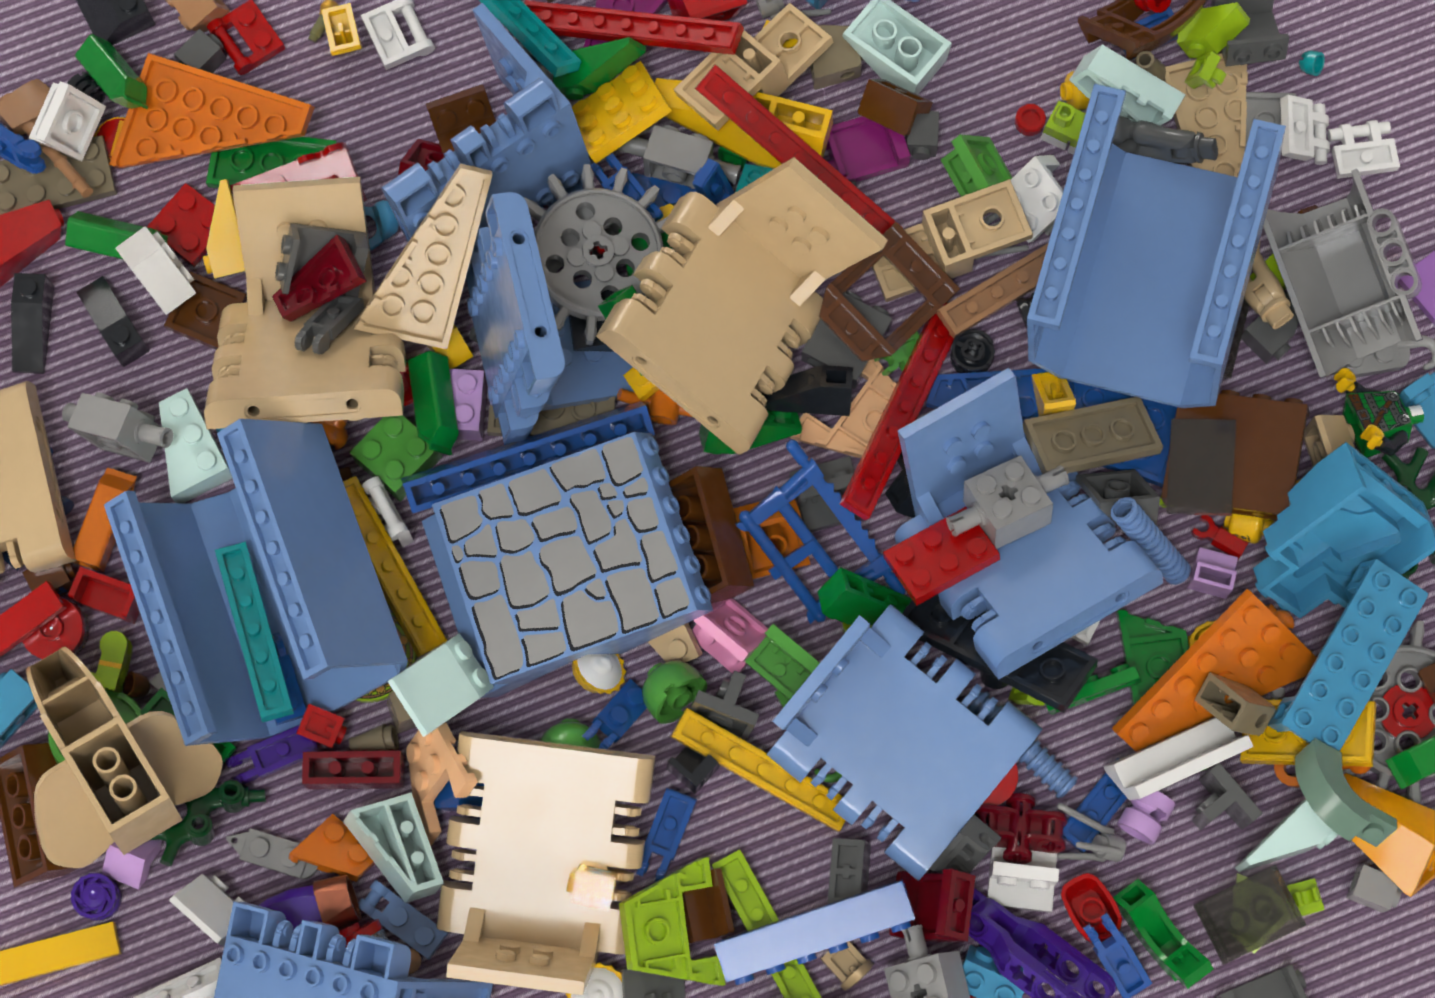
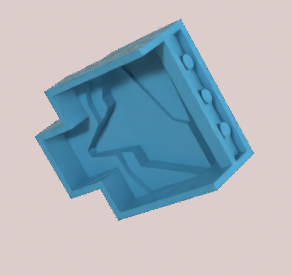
M1345 442L1318 462L1287 493L1289 507L1277 515L1278 520L1263 531L1267 543L1265 550L1269 557L1253 567L1257 579L1255 585L1261 595L1265 598H1272L1281 609L1290 611L1300 619L1327 599L1335 605L1340 604L1346 608L1353 596L1346 588L1361 562L1377 559L1402 575L1435 551V529L1424 502Z

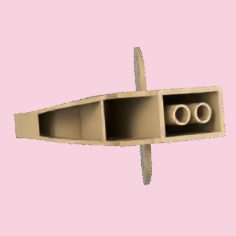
M62 647L41 661L27 667L28 683L40 711V717L65 758L64 761L50 768L41 776L34 792L35 824L40 845L47 859L53 864L68 868L85 867L100 857L114 842L122 854L125 855L182 821L174 805L190 802L202 797L216 786L223 762L219 751L213 743L185 746L176 717L164 711L148 712L125 724L100 681L96 680L82 661L67 647Z

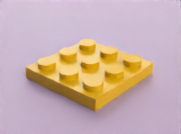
M641 61L627 67L618 77L602 84L596 92L572 106L587 152L594 163H598L672 112Z

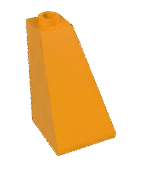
M1345 773L1344 776L1348 784L1361 799L1397 819V829L1377 847L1357 836L1352 841L1406 895L1412 897L1435 878V810Z

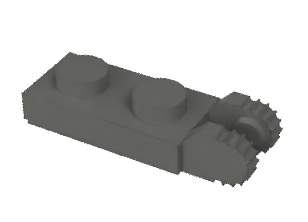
M340 295L323 304L304 323V327L296 335L295 348L305 351L312 345L314 353L323 354L329 349L331 340H334L364 309L363 299Z

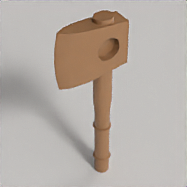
M35 79L20 86L12 93L5 94L0 98V119L13 133L20 135L26 133L30 136L50 88L39 79ZM39 144L42 152L65 175L74 189H77L84 198L89 197L93 193V189L86 182V179L76 171L66 156H63L56 149Z

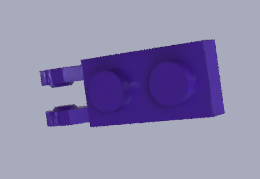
M298 725L247 747L248 750L227 759L226 764L228 768H234L252 759L255 768L240 773L233 778V780L244 785L256 780L258 777L263 778L303 761V752H320L315 741L296 734Z

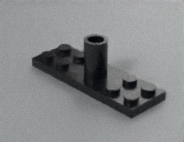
M938 594L917 606L912 600L902 613L924 631L923 635L919 638L920 641L927 642L932 647L980 670V678L985 686L991 689H1001L1010 685L1063 713L1066 712L1097 668V658L1062 642L998 680L974 647L973 637L976 632H974L971 626L984 613L969 620L963 616L952 620L941 606Z

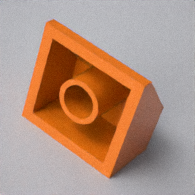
M793 499L789 503L801 518L797 503ZM760 502L733 508L737 523L740 522L739 514L742 511L750 512ZM779 510L759 524L783 557L804 545ZM739 529L752 579L771 575L768 569L774 566L772 561H770L748 531ZM809 556L792 569L811 565Z

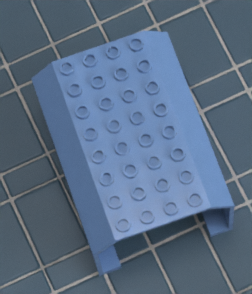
M1094 84L1027 317L1028 361L1060 379H1067L1068 381L1179 408L1216 406L1274 188L1286 126L1253 119L1238 177L1128 153L1114 145L1112 142L1126 91Z
M239 419L218 432L217 436L236 487L230 492L185 504L139 503L135 491H124L104 504L185 746L267 739L298 726L301 722V719H297L276 726L275 720L264 723L261 721L217 561L216 549L246 541L271 634L279 632L286 655L289 654L306 708L308 704H312L333 713L388 683L387 681L406 669L407 657L323 425L320 423Z

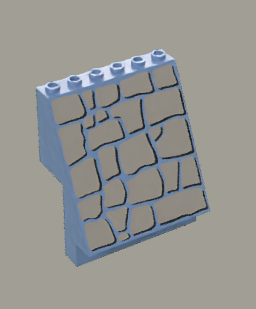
M632 432L432 504L435 514L422 520V524L458 634L460 633L464 641L471 646L474 657L480 666L486 670L490 684L494 686L493 689L481 698L500 697L587 654H623L713 611L710 602V591L704 585L701 577L700 563L693 554L689 542V532L681 520L679 503L672 494L668 483L669 475L662 466L658 454L659 446L652 437V434Z

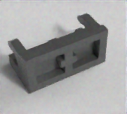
M973 815L930 869L943 874V869H950L951 867L969 874L990 850L996 846L1001 837L978 817Z
M833 838L828 904L868 891L871 844L866 840Z

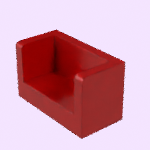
M81 566L79 567L68 597L76 604L135 624L140 611L131 584Z

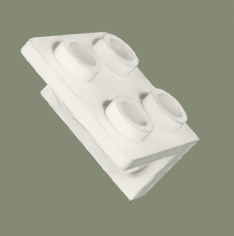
M1054 155L1034 156L1011 179V183L1033 233L1032 239L1026 240L1028 243L1034 242L1056 219L1064 190L1053 177L1052 172L1060 165Z

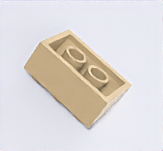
M1317 415L1313 417L1305 428L1303 439L1313 467L1345 442L1355 448L1353 444L1355 442L1354 430L1351 424L1346 423L1344 415Z

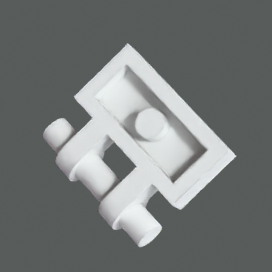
M1292 95L1280 98L1281 125L1286 126L1282 144V156L1308 161L1314 158L1315 154V164H1327L1330 142L1326 139V127L1329 126V116L1326 115L1325 104L1318 103L1313 105V100Z
M1377 120L1367 121L1364 125L1351 126L1350 124H1341L1339 128L1328 129V140H1340L1343 144L1334 146L1331 150L1337 179L1353 177L1351 171L1354 169L1359 170L1360 176L1398 171L1400 163L1394 138L1382 140L1381 137L1382 134H1389L1391 132L1389 121L1378 123ZM1367 137L1369 141L1355 143L1354 138Z

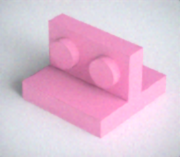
M733 598L712 603L713 611L695 619L696 625L692 632L699 646L732 674L734 671L741 673L747 666L745 660L750 657L766 637L765 632L768 628Z

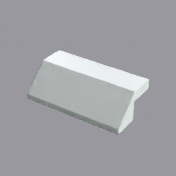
M1213 717L1103 767L1129 800H1136L1252 748L1253 744L1249 735L1236 737L1234 731L1216 717Z

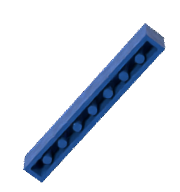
M640 401L528 437L520 442L509 443L403 477L401 481L413 514L432 508L434 503L626 434L642 432L650 433L654 436L655 433L647 406Z

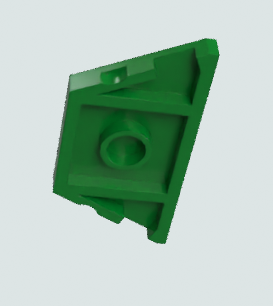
M1118 610L1116 615L1125 664H1128L1129 667L1136 666L1142 679L1141 683L1129 687L1132 705L1134 706L1189 649L1186 630L1174 626H1165L1158 621L1149 618L1143 619L1128 614V611Z

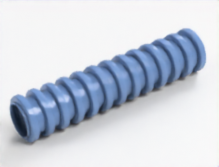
M1124 497L1116 501L1111 508V517L1121 527L1122 531L1125 532L1131 541L1138 543L1160 569L1168 583L1177 585L1184 582L1190 575L1191 566L1180 552L1177 551L1175 546L1172 545L1133 498Z
M987 691L981 693L968 709L977 716L984 703L990 699L988 697L990 694ZM995 705L983 722L988 725L1003 706L998 707ZM1039 740L1033 741L1020 757L1019 762L1021 764L1025 762L1027 764L1026 769L1028 771L1032 769L1035 772L1033 775L1036 778L1039 776L1042 779L1041 783L1043 785L1047 783L1050 786L1048 790L1050 792L1054 790L1057 793L1056 797L1058 799L1060 797L1063 798L1077 783L1078 777L1076 775L1072 777L1069 774L1071 771L1068 768L1065 770L1062 767L1063 763L1061 761L1057 763L1054 760L1056 756L1054 754L1050 756L1047 753L1048 749L1046 747L1041 748Z

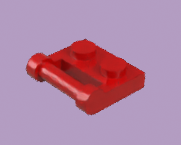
M253 0L247 1L222 18L213 19L207 25L209 33L215 35L224 45V49L235 63L234 68L239 75L249 73L285 50L283 42ZM231 27L236 29L252 52V55L245 57L228 34V29Z

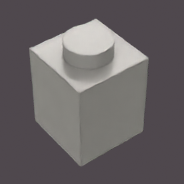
M1363 864L1356 868L1346 898L1384 913L1389 911L1391 907L1395 908L1397 906L1402 890L1384 872Z

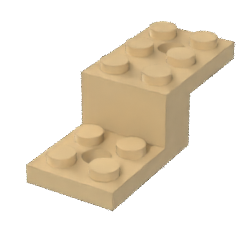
M789 3L754 38L744 30L735 55L711 52L673 90L676 96L716 130H719L729 118L694 89L714 64L751 96L759 92L778 97L834 42L832 36ZM794 38L798 40L797 44L792 48L782 47L783 43L788 39Z
M1010 179L923 210L922 223L904 229L950 279L972 272L974 259L1024 242L1033 237ZM987 213H996L1001 218V222L996 226H989L984 222L983 217ZM884 256L872 266L885 302L916 292L915 288Z

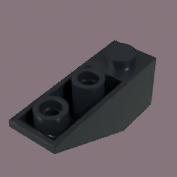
M821 365L792 374L782 389L773 392L772 395L762 393L767 399L765 408L767 411L850 416L853 367Z

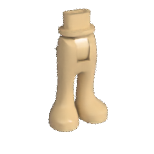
M1259 240L1252 267L1256 278L1254 280L1249 278L1244 299L1260 315L1263 322H1268L1273 329H1278L1291 320L1294 314L1289 308L1291 302L1286 298L1279 280L1270 270L1260 253Z

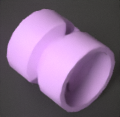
M1159 791L1141 799L1130 800L1132 807H1126L1117 822L1118 827L1127 834L1150 845L1155 843L1163 829L1160 822L1168 820L1176 805L1174 801Z

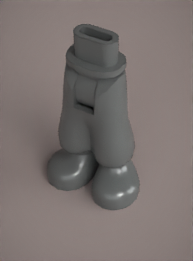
M1123 116L1119 118L1112 142L1128 153L1179 164L1202 163L1204 159L1216 160L1218 156L1216 138L1204 137L1202 132L1197 131V134H1195L1193 131L1166 128L1143 120L1133 122Z

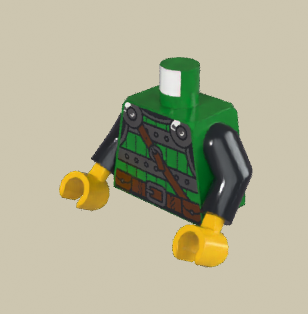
M1341 368L1333 376L1334 380L1338 381L1336 384L1337 391L1340 393L1346 392L1342 415H1344L1346 423L1351 424L1355 434V443L1360 453L1366 458L1380 453L1393 456L1409 442L1412 426L1423 423L1424 412L1421 405L1405 407L1397 392H1381L1365 388L1356 381L1354 373L1348 368Z

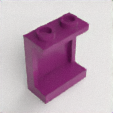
M863 116L833 125L826 146L830 158L827 162L844 177L856 179V182L909 167L911 157L903 135Z

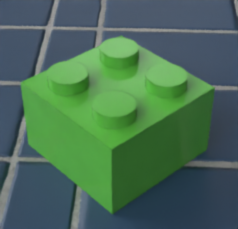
M404 416L383 417L350 451L355 463L371 477L378 476L385 489L400 502L406 496L401 478L431 469L443 457L441 453L429 449L428 443L418 437L417 427Z

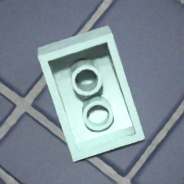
M871 0L842 35L881 79H885L917 95L947 61L952 45L946 38L891 0Z
M460 633L434 648L387 681L423 737L494 688L490 684L486 670L480 666L473 655L471 646L464 641Z
M1305 798L1235 869L1238 872H1243L1307 852L1314 847L1320 850L1332 842L1338 834L1320 819Z

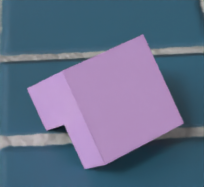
M1199 547L1196 551L1187 589L1226 599L1233 590L1237 574L1235 568L1238 557Z
M162 840L147 841L125 855L122 854L114 842L106 851L102 874L139 890L148 878L151 862L160 852Z

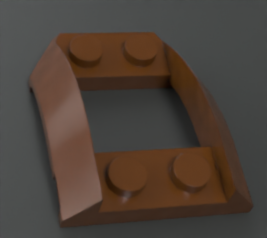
M1116 0L1098 9L1097 16L1090 19L1084 16L1078 17V24L1088 44L1100 39L1119 46L1120 49L1126 50V58L1130 60L1137 57L1140 52H1150L1174 38L1195 18L1208 0H1189L1170 18L1150 29L1133 22L1145 12L1137 8L1134 0Z
M897 222L883 234L888 240L884 248L844 270L826 287L819 313L820 319L862 362L894 354L938 309L960 290ZM883 256L926 300L886 339L842 295Z

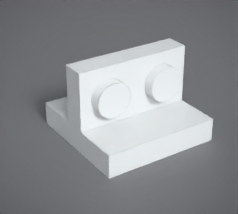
M60 81L57 84L53 82L29 139L56 149L82 162L106 106L67 83Z
M993 847L990 857L987 898L995 900L1004 908L1051 913L1053 909L1054 886L1058 883L1059 869H1056L1057 853L1031 851L1032 861L1022 865L1008 863L1003 859V851L1007 848Z

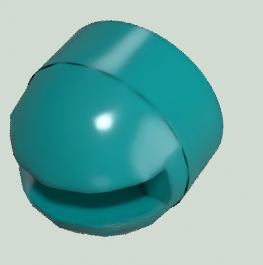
M1314 50L1304 52L1301 55L1303 60L1298 62L1301 71L1309 75L1318 76L1324 67V54Z

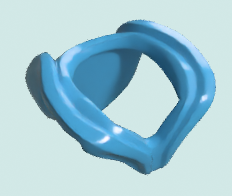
M385 200L376 202L372 207L364 206L365 215L372 217L377 227L376 234L369 239L370 251L393 236L399 228L395 215L388 201Z

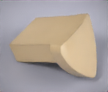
M850 941L847 942L849 948L832 954L828 951L820 959L842 983L840 987L844 991L856 985L874 965L870 959L866 960Z

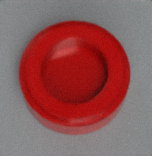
M1035 104L1023 105L1018 109L1015 116L1016 129L1026 136L1039 134L1046 122L1045 112Z

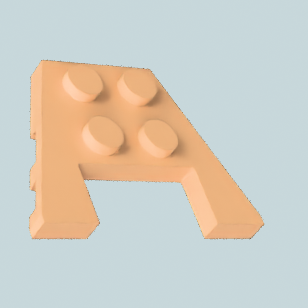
M869 360L862 372V377L868 381L852 401L850 416H841L831 429L810 414L804 413L800 418L801 433L790 438L861 458L892 395L896 382H893L889 376L882 375L881 372L884 369L879 361Z
M446 722L424 737L418 730L406 749L412 795L430 846L442 832L434 800L446 783L450 780L455 798H467L478 783L475 774L467 773L464 767L468 763L465 756L456 753L452 745L455 744L456 739Z

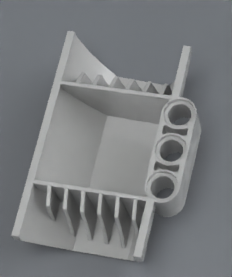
M1358 169L1351 171L1353 185L1347 198L1304 214L1278 212L1268 209L1263 225L1320 378L1329 376L1361 357L1399 342L1411 340L1418 342L1423 340L1408 299L1417 296L1422 288V281L1398 219L1388 209L1373 210ZM1384 217L1390 218V228L1385 232H1377L1375 228L1377 221ZM1395 246L1401 247L1403 253L1400 259L1394 262L1388 261L1386 256L1388 250ZM1407 275L1412 276L1414 279L1413 286L1407 291L1399 290L1398 281L1400 278Z

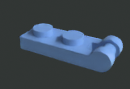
M375 879L370 886L372 890L365 899L361 898L358 902L359 909L374 920L379 919L382 926L430 960L449 933L437 929L436 923L410 904L405 903L402 898ZM383 897L389 901V904L381 913L375 906Z

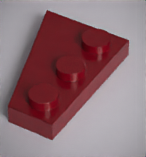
M335 235L292 277L289 294H282L280 288L272 298L282 318L292 322L367 282L346 240L339 235Z

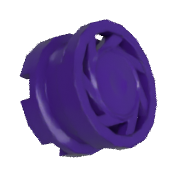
M89 873L82 876L74 884L71 891V903L74 910L79 915L93 921H104L112 917L118 911L121 904L122 893L119 885L113 879L100 873Z

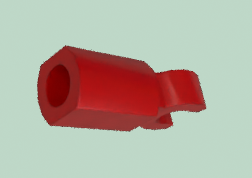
M1202 514L1199 520L1204 522L1208 529L1205 532H1201L1194 528L1191 532L1193 537L1200 540L1208 539L1212 541L1211 545L1228 555L1238 557L1239 560L1249 542L1231 534L1223 526L1220 528L1215 526V522L1210 516Z

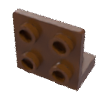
M483 84L425 103L443 155L449 149L455 151L450 139L470 125L478 133H481L480 128L485 124L491 126L496 122Z

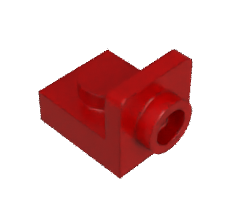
M308 704L296 734L320 743L325 747L333 748L334 743L341 744L347 727L342 725L345 718Z

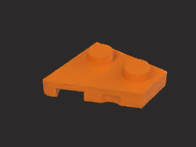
M331 814L293 849L288 857L289 860L298 863V860L316 865L318 866L317 870L326 873H337L340 876L347 875L350 880L355 882L375 865L347 826L334 814Z

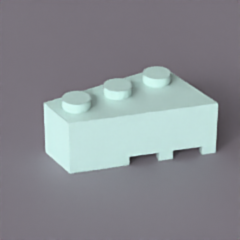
M1103 44L1083 57L1069 79L1089 99L1094 84L1125 90L1126 96L1120 116L1126 117L1133 122L1143 120L1160 126L1172 119L1186 95Z
M186 388L160 401L161 425L163 428H170L173 431V441L168 448H165L170 494L175 503H186L233 479L228 464L210 429H206L205 419L189 390Z
M412 793L350 810L343 821L405 903L436 894L444 882Z

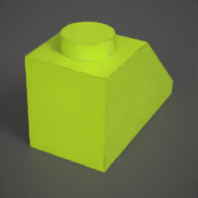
M1238 2L1202 8L1195 18L1178 33L1177 44L1190 59H1197L1210 51L1218 54L1227 46V41L1233 40L1249 25L1250 18Z

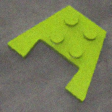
M709 857L694 860L619 903L627 970L711 985H726L717 955L691 960L682 893L684 891L713 887Z

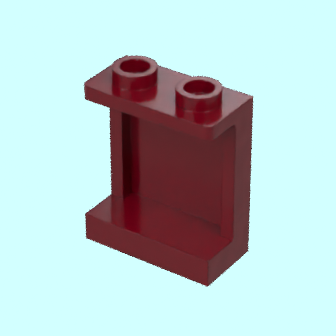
M943 869V874H924L917 881L906 871L897 872L896 881L903 879L916 916L914 920L910 921L911 927L916 925L923 926L925 942H968L975 875L954 869ZM890 927V936L904 939L902 930L892 933Z

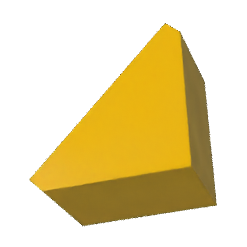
M351 3L321 10L332 56L363 49Z
M1049 372L1032 374L1039 417L1074 410L1076 399L1067 379H1060Z

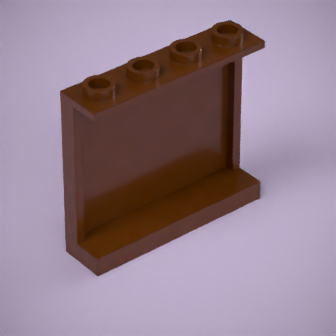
M1221 390L1216 406L1177 407L1161 495L1164 505L1225 514L1246 515L1277 521V515L1289 507L1287 493L1296 485L1306 420L1310 416L1308 404H1303L1302 400L1296 398H1285L1284 401L1271 400L1270 396L1264 394H1253L1252 397L1240 396V393L1236 391Z

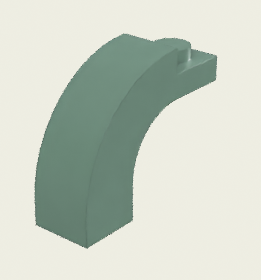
M1314 738L1295 756L1296 777L1304 797L1320 819L1338 835L1349 842L1357 836L1377 847L1397 829L1396 818L1365 802L1350 787L1343 773L1342 753Z

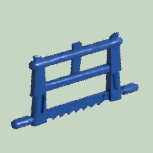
M789 440L786 448L802 468L780 488L776 485L774 490L750 512L742 511L739 514L740 522L735 524L740 530L748 531L766 556L772 561L774 566L768 569L769 573L775 580L783 576L806 607V616L810 624L814 620L817 622H824L826 620V616L822 613L819 599L816 601L792 569L812 554L829 578L838 570V567L789 503L813 485L869 560L853 573L873 582L884 576V580L891 590L905 595V588L894 572H892L884 556L876 550L875 539L868 538V529H862L861 520H855L854 513L839 504L841 501L840 492H834V484L827 483L824 480V475L812 458L808 459V455L796 440ZM778 510L804 544L786 557L782 556L759 525Z

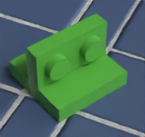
M960 134L951 141L955 149L941 159L961 197L1013 178L990 137Z
M772 624L765 632L766 637L750 657L745 660V663L790 700L820 662L777 626Z

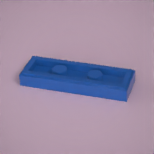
M1105 773L1076 811L1106 826L1127 797L1108 774ZM1071 816L1067 820L1066 826H1064L1063 838L1081 853H1084L1086 850L1077 848L1076 843H1092L1094 837L1100 832Z

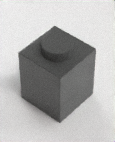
M200 29L174 53L179 63L213 73L227 60L222 51L224 47L222 42L212 33L207 36Z
M930 111L929 114L916 115L910 134L906 136V144L910 155L914 159L926 160L930 157H936L939 112Z

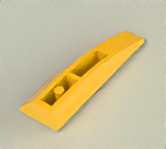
M656 78L655 84L672 112L665 116L666 118L697 134L706 136L710 141L758 166L775 169L782 165L730 119L719 130H716L676 96L673 89L683 80ZM759 92L753 96L821 157L824 156L833 126V110Z

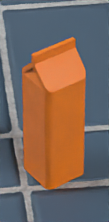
M107 467L97 484L73 547L76 559L74 561L75 564L104 573L116 542L104 504L124 491H134L137 476Z

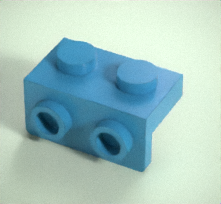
M969 946L963 961V969L971 996L976 998H1022L1024 992L998 972L991 954L986 948Z

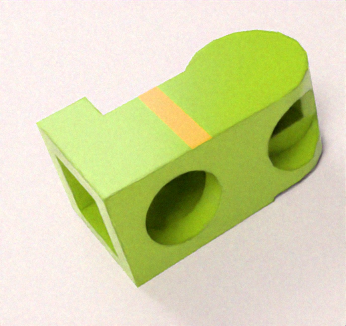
M110 631L103 635L100 640L101 657L96 673H91L97 681H100L104 689L120 693L123 692V683L129 669L133 646L131 641L121 632Z

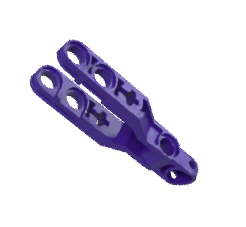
M974 888L969 936L990 952L998 972L1031 998H1110L1115 993L1116 983L1106 971L1043 923L1016 917L998 902L987 898ZM1067 960L1077 965L1079 974H1075L1068 969L1066 965ZM1093 981L1101 983L1106 993L1101 994L1097 992L1093 987ZM1042 983L1049 984L1053 988L1055 996L1048 995L1044 991Z

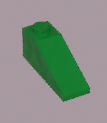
M627 37L572 50L581 60L579 70L558 77L553 76V84L567 99H582L583 95L596 92L602 84L608 83L646 52V46Z
M767 411L768 417L750 449L800 434L802 426L798 413ZM701 424L699 437L703 452L716 455L737 454Z
M842 567L817 591L822 613L830 619H836L847 625H852L859 615L870 625H873L890 604L903 613L912 601L910 597Z

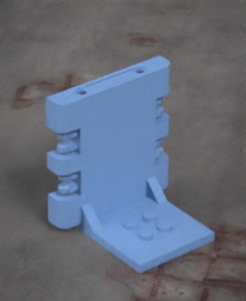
M483 3L472 10L497 75L514 96L503 103L507 115L501 113L496 117L497 122L491 126L487 124L480 128L481 133H478L471 125L450 139L455 151L449 149L444 153L445 158L441 161L429 163L427 165L428 170L425 171L419 163H416L381 187L407 242H409L460 163L492 171V179L479 228L489 227L485 211L492 194L515 192L523 198L526 197L536 202L541 208H544L543 206L546 204L550 207L557 199L549 190L548 177L554 174L561 181L565 191L570 194L583 190L581 180L583 165H591L571 103ZM475 240L473 252H478V246H477L476 240Z
M515 192L492 194L485 211L489 227L479 228L476 242L479 252L472 253L466 275L470 298L467 299L469 315L473 320L486 376L489 402L493 406L495 419L498 418L504 444L523 441L530 435L538 420L540 411L589 404L590 402H601L609 400L611 397L617 399V393L620 388L634 392L623 376L633 367L615 352L573 351L569 316L566 318L563 328L559 332L557 329L555 315L560 309L550 300L526 200ZM587 280L574 282V284L579 288H587L591 282Z
M1009 368L898 430L915 517L898 528L895 533L896 545L960 509L967 507L963 502L965 480L1020 455L1034 475H1042L1035 456L1024 436L1016 376ZM1077 472L1067 474L1069 477L1068 485L1046 493L1053 503L1051 524L998 548L997 550L1000 553L999 561L938 594L941 606L952 620L960 616L969 620L984 613L971 626L974 632H976L973 637L974 647L998 680L1163 584L1162 572L1136 541H1126L1119 536L1106 542L1116 531L1115 523L1088 495L1079 494V496L1074 497L1080 489V485L1076 482Z
M890 604L871 628L870 623L859 615L772 722L786 731L770 749L767 756L800 783L816 763L823 759L826 764L810 783L815 787L820 785L831 768L841 774L842 777L838 782L834 783L828 790L826 796L830 800L837 795L847 781L853 784L833 808V811L851 826L872 801L877 805L861 825L867 829L874 824L882 810L888 813L892 819L878 833L877 839L881 842L900 823L903 829L885 849L884 853L919 881L1042 731V728L1009 701L1004 704L988 725L983 722L984 718L997 704L998 700L992 696L991 699L984 703L977 716L974 715L967 707L981 693L982 687L976 684L961 703L956 698L976 674L956 659L938 682L935 683L932 678L947 661V658L943 655L937 657L932 663L930 670L926 674L923 673L916 665L930 652L932 646L925 642L911 661L907 660L904 656L923 635L924 631Z
M233 902L214 998H490L493 984L462 979H421L409 977L411 951L407 945L370 935H357L356 939L353 938L346 945L345 937L340 935L336 926L314 920H302V924L293 931L292 923L287 921L284 913L247 902Z

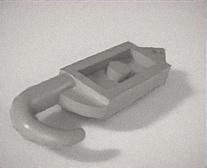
M1422 335L1423 340L1418 342L1413 340L1402 341L1361 357L1342 368L1350 369L1356 378L1399 371L1409 362L1410 349L1425 347L1431 351L1432 359L1423 366V369L1430 370L1435 367V340ZM1340 369L1333 372L1331 375H1335Z
M250 828L249 832L226 837V840L240 855L239 859L241 861L299 879H308L317 872L318 866L300 860H298V863H295L288 859L290 852L299 843ZM237 838V843L233 844V839Z

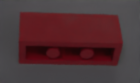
M401 751L303 752L302 785L308 790L404 788L405 756Z

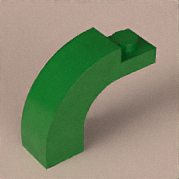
M1139 879L1113 897L1120 913L1133 933L1153 959L1175 982L1179 980L1189 989L1214 970L1210 961L1178 931L1161 906L1156 894Z

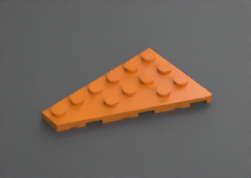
M148 53L139 78L147 87L146 104L149 108L138 107L128 109L109 165L120 169L303 137L306 134L315 107L308 103Z
M1246 589L1111 729L1137 752L1215 717L1194 700L1210 672L1244 684L1260 696H1263L1307 676L1317 657L1250 590ZM1226 695L1225 703H1232L1233 701L1227 700L1229 696Z

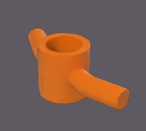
M620 388L617 393V400L628 404L641 401L635 392ZM660 389L647 400L641 401L648 408L650 420L658 424L676 425L679 415L692 417Z

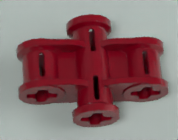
M1024 793L1012 794L1006 800L1008 807L982 804L974 813L976 817L983 823H987L988 827L1001 837L994 847L1007 848L1003 851V859L1008 863L1022 865L1032 861L1031 851L1060 853L1066 849L1063 829L1067 824V816L1057 811L1032 810L1035 807V798Z

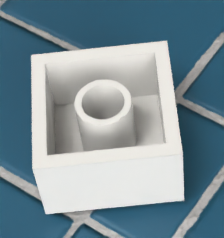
M145 226L115 248L166 315L196 294L190 285L194 281L193 277L158 232L152 235Z

